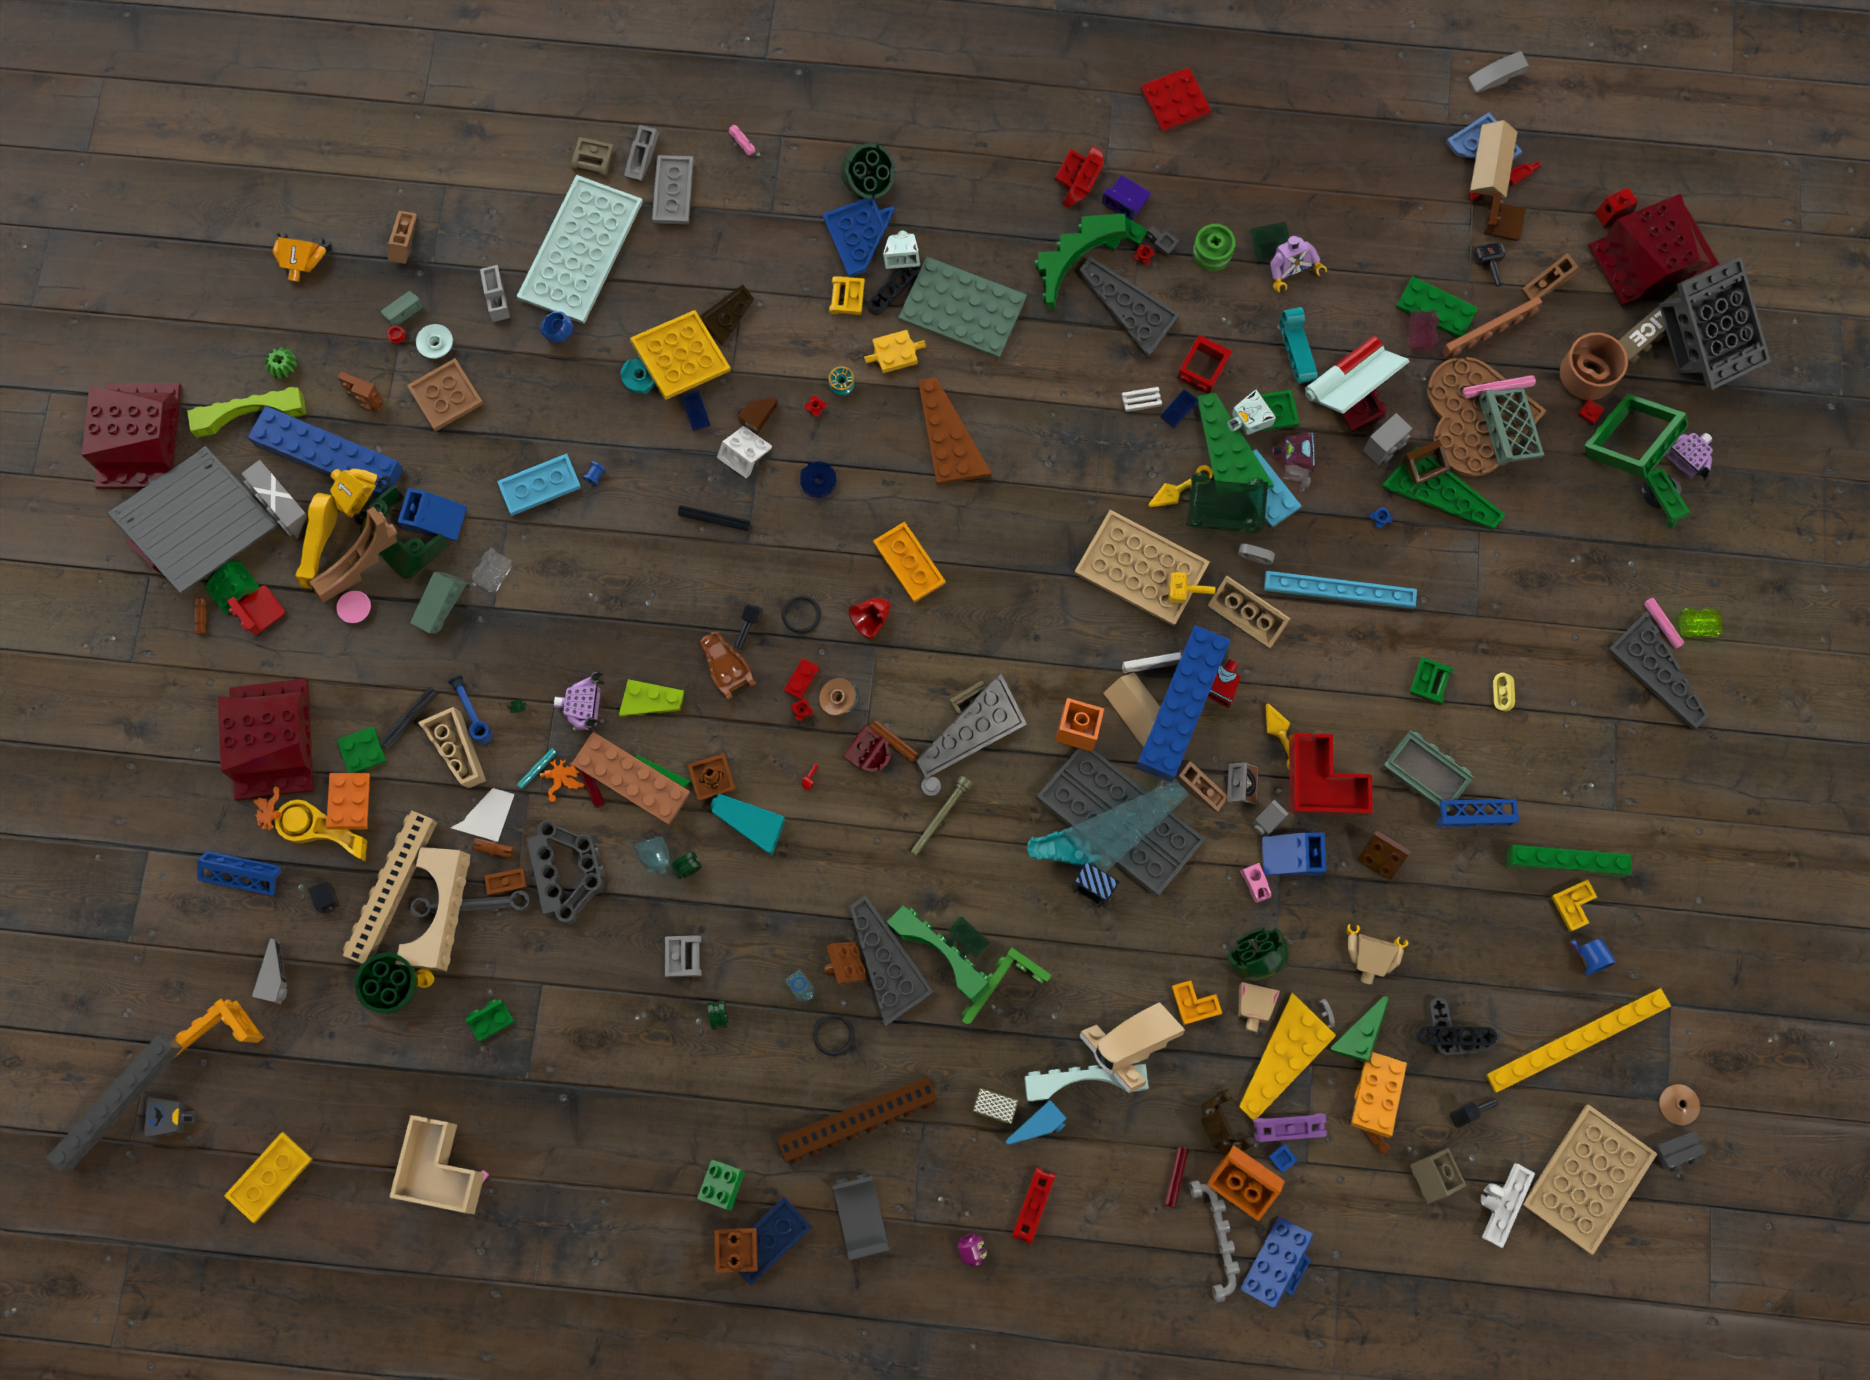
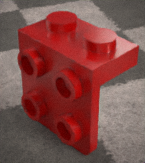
M261 586L241 602L234 597L227 601L231 606L229 608L230 612L235 618L239 616L242 620L239 623L246 632L250 630L255 636L286 613L266 586Z

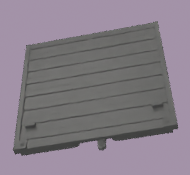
M206 446L157 480L149 478L148 482L150 484L108 512L109 516L180 594H183L279 526L272 516Z

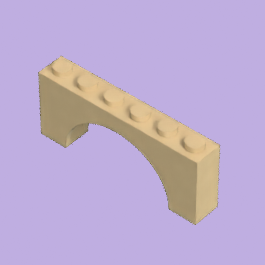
M423 847L419 849L416 867L428 871L435 879L439 892V904L436 916L429 929L417 940L399 945L397 955L409 961L414 968L447 971L454 943L455 929L458 924L459 909L462 904L463 889L466 884L467 869L470 865V854L451 849ZM396 961L398 965H405L402 962Z

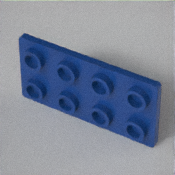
M1278 1217L1240 1289L1275 1309L1284 1292L1290 1296L1294 1294L1311 1261L1305 1252L1314 1235Z

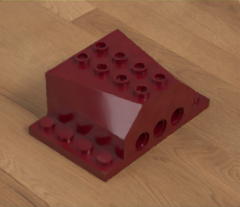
M1682 193L1617 219L1606 237L1591 242L1588 245L1590 252L1622 307L1720 265L1684 204Z
M106 383L105 389L89 385L81 455L96 469L94 481L96 489H143L150 484L148 482L149 478L157 480L173 469L182 388L180 383Z
M306 678L229 688L230 697L218 696L220 769L223 774L233 780L234 800L271 797L275 794L273 793L274 787H279V795L314 791L309 686Z

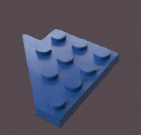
M874 198L862 199L823 213V219L849 278L866 272L895 212L894 206L879 211Z

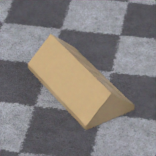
M1505 120L1481 126L1470 192L1493 196L1494 192L1502 193L1501 198H1506L1517 131Z
M1228 576L1225 577L1207 605L1269 648L1273 646L1291 619Z
M1135 672L1120 677L1103 695L1144 748L1160 706Z

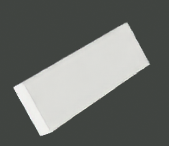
M1179 652L1126 661L1122 665L1123 673L1178 665L1181 654Z

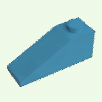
M1050 1100L1005 1141V1144L1008 1146L1051 1134L1054 1130L1058 1133L1066 1125L1064 1121L1067 1118Z

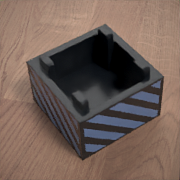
M1085 861L1071 888L1074 889L1073 893L1078 892L1097 903L1100 909L1101 906L1103 908L1106 907L1120 881Z

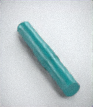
M551 748L517 785L523 789L549 763L557 752Z

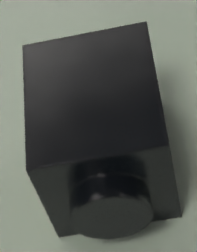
M328 881L308 888L316 911L328 914L333 912L335 907L340 906L333 886Z

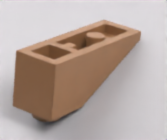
M398 211L388 242V261L407 263L417 214Z
M1567 253L1522 289L1531 300L1538 296L1541 299L1569 281L1581 269Z
M1181 761L1174 781L1211 809L1218 812L1227 800V795L1191 761Z

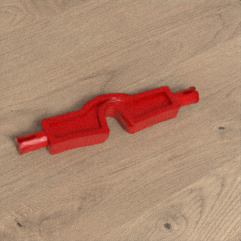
M1539 161L1530 165L1524 163L1511 169L1509 184L1514 186L1523 179L1530 177L1534 170L1541 168V163ZM1474 192L1468 194L1470 201L1478 197L1484 199L1490 196Z

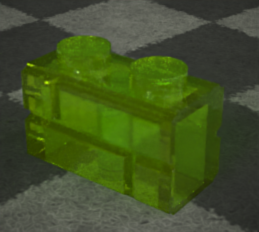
M1685 608L1676 617L1678 634L1681 637H1717L1723 632L1721 611H1714V608H1703L1702 611H1695V608Z

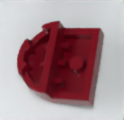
M864 725L842 757L859 770L874 772L883 769L888 764L891 754L888 741L875 733L867 725Z

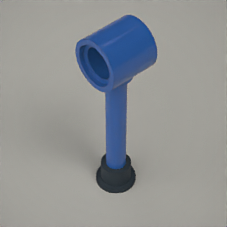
M454 676L448 683L457 691L472 722L469 733L476 743L485 745L491 741L492 731L485 722L479 721L464 689L463 676ZM485 730L482 736H477L478 731Z

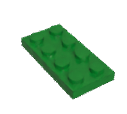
M1412 276L1396 309L1453 337L1459 338L1465 334L1478 307Z

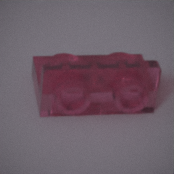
M1436 310L1410 311L1409 348H1435V344L1438 343L1436 326L1439 323V316L1436 315Z

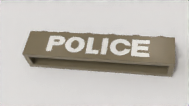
M1679 290L1664 302L1680 298ZM1659 306L1618 340L1627 353L1628 364H1634L1640 358L1638 355L1641 352L1645 354L1652 348L1651 344L1654 341L1658 343L1665 336L1666 328Z

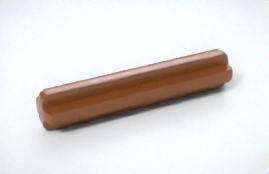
M875 720L870 725V729L879 736L884 737L891 747L910 762H914L917 759L918 753L878 721Z

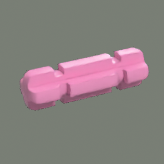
M733 125L729 128L730 135L735 138V141L744 149L747 155L750 156L755 153V147L752 143H749L750 141L742 131H739L740 129L737 125Z

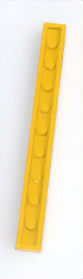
M1660 988L1485 1076L1494 1093H1497L1671 1007Z

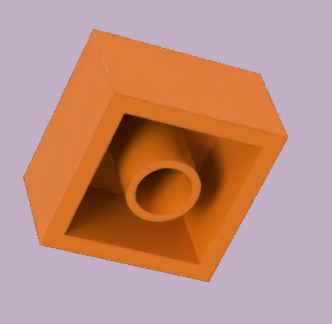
M1067 698L1062 710L1055 741L1092 752L1098 738L1104 708Z

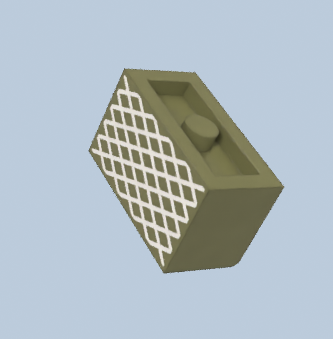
M980 1088L972 1113L1011 1125L1019 1100Z

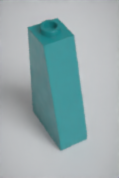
M718 794L717 798L712 800L710 806L713 816L767 855L772 856L785 824V817Z

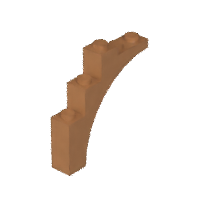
M374 507L367 510L365 528L352 548L333 566L309 581L312 590L322 603L362 581L360 573L379 562L378 554L397 542L396 534L398 533L395 527L386 522L387 520L381 511L377 512Z

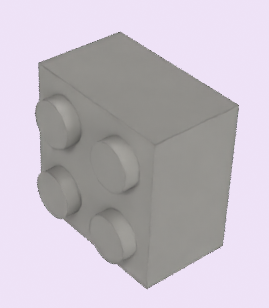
M1396 413L1370 436L1363 451L1378 466L1383 462L1387 463L1394 456L1393 453L1396 450L1401 451L1406 446V442L1411 437L1409 434L1413 428Z

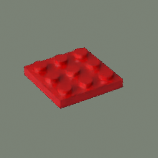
M1189 67L1141 85L1140 90L1162 132L1211 113V109Z

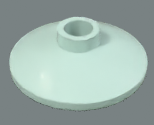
M431 324L424 327L416 337L418 351L423 356L431 359L443 357L450 351L453 345L451 332L445 326L439 324Z

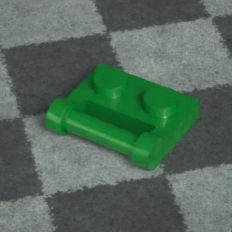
M1421 657L1409 694L1427 699L1434 704L1442 705L1444 701L1443 694L1449 676L1452 675L1453 668ZM1437 671H1440L1442 675L1436 694L1431 693Z

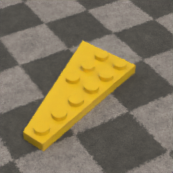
M1291 993L1286 1007L1239 1105V1108L1253 1122L1336 1036L1293 993Z

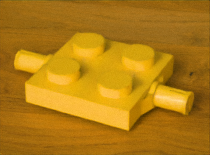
M908 330L872 339L875 349L874 354L864 356L866 364L877 361L882 373L918 364L916 350L926 348L925 341L913 343Z

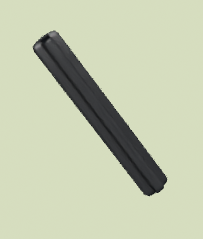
M680 505L678 508V515L744 531H749L751 526L750 520L684 505Z
M429 687L379 741V744L384 749H389L438 693Z

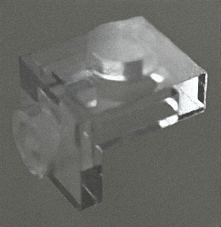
M1298 465L1286 466L1283 479L1301 482L1299 492L1303 493L1306 487L1309 488L1311 477L1308 476L1309 469L1301 468Z

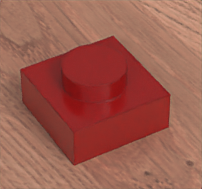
M1589 399L1577 416L1593 426L1605 409Z

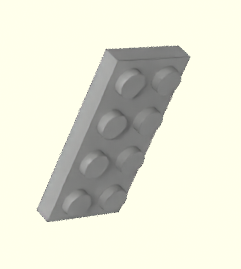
M657 155L653 223L689 224L693 156Z

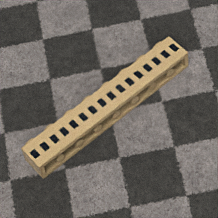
M412 810L410 815L405 817L404 827L395 838L396 844L393 850L389 851L386 857L387 863L378 874L379 880L376 886H373L370 890V899L367 905L365 904L361 909V918L352 928V937L343 947L344 957L363 964L368 958L375 956L416 869L420 847L426 848L437 822Z

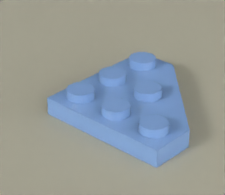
M1487 113L1447 139L1446 144L1456 156L1476 159L1481 126L1497 121L1490 113ZM1516 143L1513 160L1519 157L1522 153V150L1516 145Z

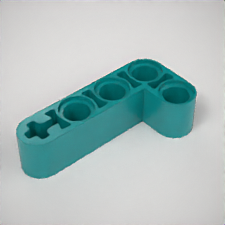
M1302 307L1282 311L1279 319L1281 334L1298 384L1317 379L1316 366L1303 328L1305 314Z

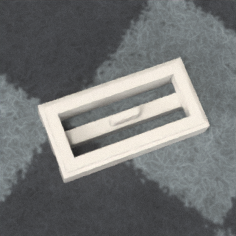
M1159 387L1122 393L1125 412L1162 406ZM1156 399V401L1128 406L1129 403L1145 402L1148 400Z

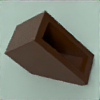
M771 397L748 402L738 412L739 423L754 433L759 434L778 408V399Z

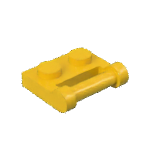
M833 277L832 303L829 306V313L834 315L839 313L861 315L865 280L863 278ZM846 285L844 305H839L840 286Z

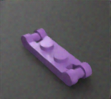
M1318 1113L1309 1116L1271 1119L1256 1118L1254 1119V1127H1256V1132L1254 1133L1255 1141L1264 1142L1327 1136V1128H1325L1326 1114ZM1312 1124H1316L1317 1128L1312 1129ZM1270 1127V1132H1264V1128Z

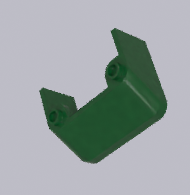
M393 484L369 505L368 510L374 507L377 512L381 511L386 516L388 510L401 500L403 496ZM367 512L360 526L361 534L366 525ZM441 533L426 545L420 539H411L404 545L396 537L397 542L379 554L402 578L409 579L445 550L449 544Z

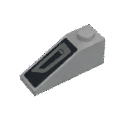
M270 938L252 997L281 1005L282 1000L287 995L284 964L280 942Z

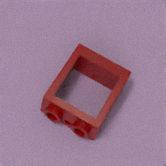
M1199 335L1179 369L1177 378L1185 384L1195 386L1200 392L1210 394L1228 363L1232 351ZM1197 350L1220 361L1210 381L1187 369Z

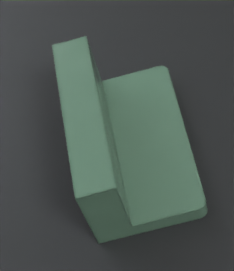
M408 291L381 310V313L391 326H398L422 309L423 305L415 294L413 295L411 291Z

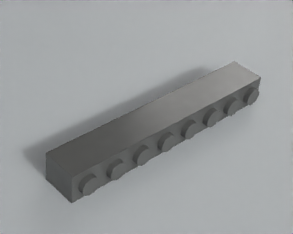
M158 1034L46 1158L60 1172L73 1170L183 1047L170 1034Z

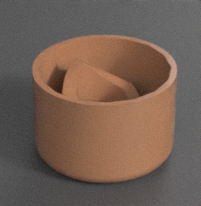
M1604 333L1585 334L1574 342L1561 362L1560 379L1569 393L1583 400L1601 399L1608 395L1624 376L1628 367L1627 353L1622 344L1610 335ZM1583 363L1593 364L1598 368L1600 374L1595 373L1593 369L1584 367Z

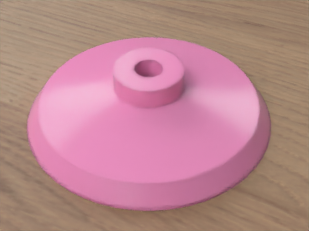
M360 591L345 593L337 603L339 617L348 623L362 621L367 617L371 608L368 596Z

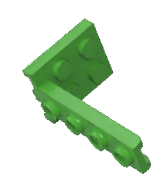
M1011 948L1006 958L1002 956L997 962V971L994 974L990 973L988 975V983L991 988L975 1005L966 1007L962 1013L964 1017L962 1021L966 1024L972 1023L1014 960L1017 961L1015 965L1024 972L1030 970L1034 973L1032 977L1041 984L1044 981L1048 983L1052 975Z

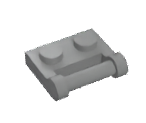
M701 936L665 937V977L702 976V970H700ZM686 943H692V969L686 970Z

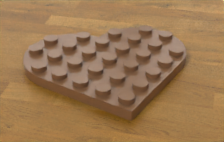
M1471 357L1452 358L1440 364L1428 382L1427 397L1432 410L1441 419L1436 426L1433 442L1440 440L1450 470L1463 476L1477 477L1494 471L1499 465L1480 405V396L1464 398L1463 389L1465 387L1507 379L1484 362ZM1519 394L1512 395L1511 399L1520 404ZM1526 395L1534 423L1536 424L1547 410ZM1495 397L1497 403L1503 406L1505 400L1501 397ZM1507 403L1505 407L1512 413L1517 409L1510 403ZM1519 410L1516 415L1525 421V413ZM1503 412L1501 413V418L1508 423L1511 417ZM1514 419L1510 424L1518 430L1522 426ZM1524 427L1521 432L1526 435L1530 430ZM1509 429L1506 430L1507 436L1513 440L1516 434ZM1518 436L1515 442L1519 444L1522 438Z

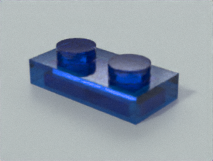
M1184 389L1161 414L1160 418L1175 429L1195 407L1198 399Z
M696 391L683 395L682 400L692 430L696 431L711 426L700 392Z

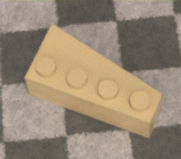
M452 707L418 722L461 785L469 789L486 781L461 711Z

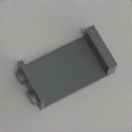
M868 1173L856 1176L854 1181L848 1182V1178L836 1181L837 1185L832 1187L835 1193L848 1259L853 1260L889 1251L873 1176L868 1177Z

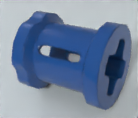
M591 461L590 469L582 478L589 484L597 486L598 479L606 469L601 464Z

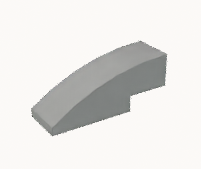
M1519 51L1477 71L1468 77V81L1474 93H1478L1507 83L1509 78L1524 74L1529 65L1522 51Z
M639 125L636 139L632 143L624 174L625 177L642 181L659 135L657 129Z
M498 265L480 269L484 294L492 322L510 318Z

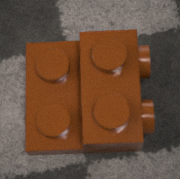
M342 371L337 378L341 382V386L345 388L349 396L358 401L362 409L377 412L382 408L383 398L373 384Z

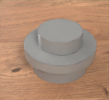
M930 776L923 780L921 788L924 794L934 796L939 793L941 784L936 777Z

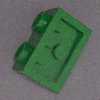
M494 999L486 1004L487 1007L482 1010L476 1009L468 1014L469 1017L465 1019L479 1043L515 1023L505 1002L501 999Z

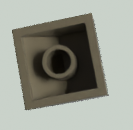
M1449 1148L1410 1165L1412 1174L1417 1179L1421 1193L1428 1204L1445 1198L1467 1186Z

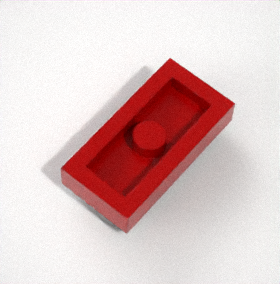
M802 658L784 688V692L801 701L820 669L819 666Z

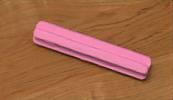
M1655 599L1647 600L1644 603L1645 607L1672 646L1677 649L1684 645L1683 639Z

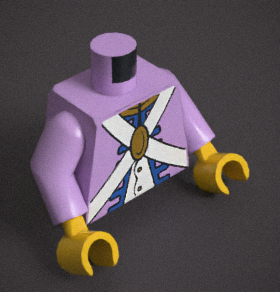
M1291 236L1288 242L1277 247L1276 255L1270 263L1273 279H1275L1273 284L1275 291L1280 293V286L1282 290L1286 291L1287 284L1282 282L1281 279L1312 267L1313 263V271L1318 276H1320L1318 273L1320 268L1325 273L1327 272V268L1319 263L1320 258L1316 249L1309 242H1304L1300 237Z

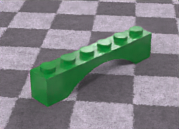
M1512 845L1507 849L1506 869L1569 870L1592 873L1604 877L1625 878L1631 875V855Z
M903 905L887 921L890 929L904 941L923 943L940 952L953 967L959 991L975 1005L991 988L988 983L989 978L982 971L978 973L974 970L975 965L969 959L963 960L959 956L961 953L953 945L949 947L945 943L947 940L940 933L935 934L932 932V926L927 921L921 922L917 918L919 915L911 907L907 909Z

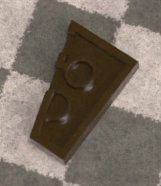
M742 284L700 315L702 322L722 346L753 303L754 297Z

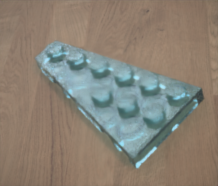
M1175 780L1070 827L1063 832L1098 869L1106 873L1190 794Z

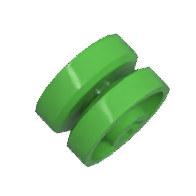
M1220 224L1204 226L1198 232L1193 247V258L1196 264L1207 271L1224 269L1230 263L1235 248V237L1232 231Z

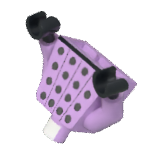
M1695 433L1689 436L1682 434L1665 456L1689 478L1696 474V476L1701 475L1705 481L1711 474L1712 457L1710 454L1713 449L1708 444L1712 441V437L1707 433H1703L1700 437Z
M593 672L591 677L567 688L566 697H555L554 708L564 709V716L568 722L579 730L590 729L594 732L597 730L593 725L596 726L599 723L597 717L601 690L596 684H604V681L599 680L603 673Z

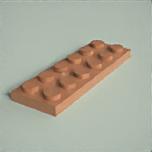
M595 732L590 735L571 763L574 767L667 825L671 824L690 795V791Z

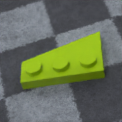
M628 679L619 717L680 711L685 692L683 690Z

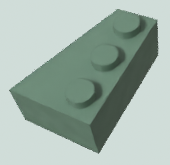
M434 572L410 623L428 633L439 632L443 627L445 619L466 587L467 582L449 573Z

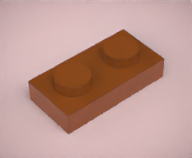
M524 868L484 876L488 896L528 888Z

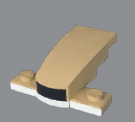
M1159 1002L1129 1018L1107 1035L1098 1025H1094L1081 1031L1079 1037L1093 1051L1099 1065L1106 1072L1113 1075L1130 1093L1145 1086L1146 1080L1132 1064L1149 1058L1150 1053L1165 1048L1168 1041L1182 1036L1185 1029Z

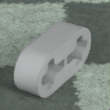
M1241 544L1238 555L1244 559L1266 565L1273 564L1275 557L1274 552L1249 544Z

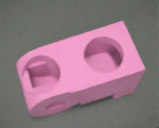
M1260 863L1240 870L1256 903L1272 897Z

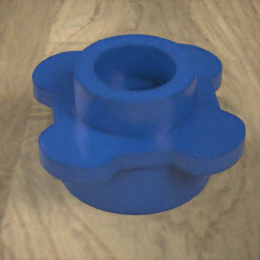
M1384 507L1370 514V518L1375 521L1377 528H1383L1385 524H1390L1393 520L1388 510Z

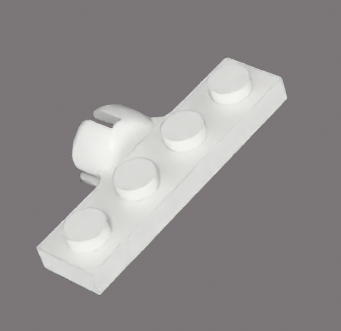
M1514 1163L1503 1188L1496 1184H1489L1485 1187L1483 1191L1489 1195L1487 1197L1481 1195V1203L1491 1210L1492 1215L1482 1236L1483 1239L1499 1248H1503L1533 1180L1534 1172Z

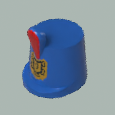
M1602 938L1589 942L1580 948L1575 940L1570 942L1585 965L1587 971L1584 973V976L1597 973L1616 963L1615 958Z

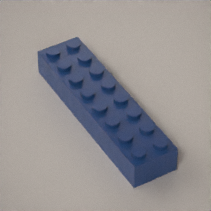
M267 406L264 407L248 436V439L254 446L331 478L330 475L335 469H339L342 472L343 470H351L353 468L377 474L379 478L386 475L391 479L390 482L381 481L383 484L388 485L387 488L382 489L378 486V483H374L376 487L371 495L377 498L393 484H396L403 471L399 462Z
M1194 625L1135 768L1172 783L1226 653L1230 639Z

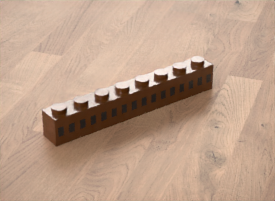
M925 1077L777 1138L785 1161L787 1163L791 1162L793 1165L802 1161V1156L810 1154L812 1157L822 1153L821 1149L829 1146V1149L841 1145V1140L846 1138L848 1141L860 1137V1132L866 1130L867 1133L879 1129L877 1125L885 1123L887 1126L897 1122V1117L904 1115L906 1118L916 1114L915 1110L923 1107L924 1110L935 1106L934 1102L937 1101V1097L929 1077Z

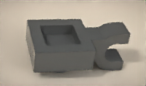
M1154 226L1148 230L1146 235L1149 240L1156 241L1153 246L1167 257L1179 244V240L1166 230L1161 234Z

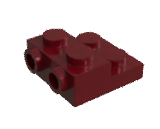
M1376 388L1342 414L1351 432L1367 424L1370 426L1385 418L1387 409L1383 402H1379L1377 398L1379 394Z

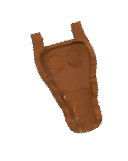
M718 631L711 632L700 640L701 646L706 653L711 677L727 700L733 698L732 691L748 683L750 687L756 685L751 670L744 658L724 641Z

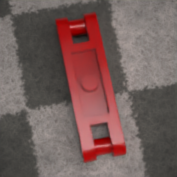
M1036 1167L1011 1238L1016 1240L1020 1238L1025 1240V1243L1031 1245L1056 1174L1051 1172L1048 1174L1043 1172L1041 1168ZM1039 1179L1046 1181L1045 1187L1037 1185ZM1023 1224L1030 1227L1028 1233L1021 1230Z

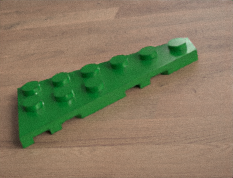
M1210 393L1197 396L1218 498L1273 488V482L1239 429L1234 432L1229 429L1227 422L1232 420L1217 394Z

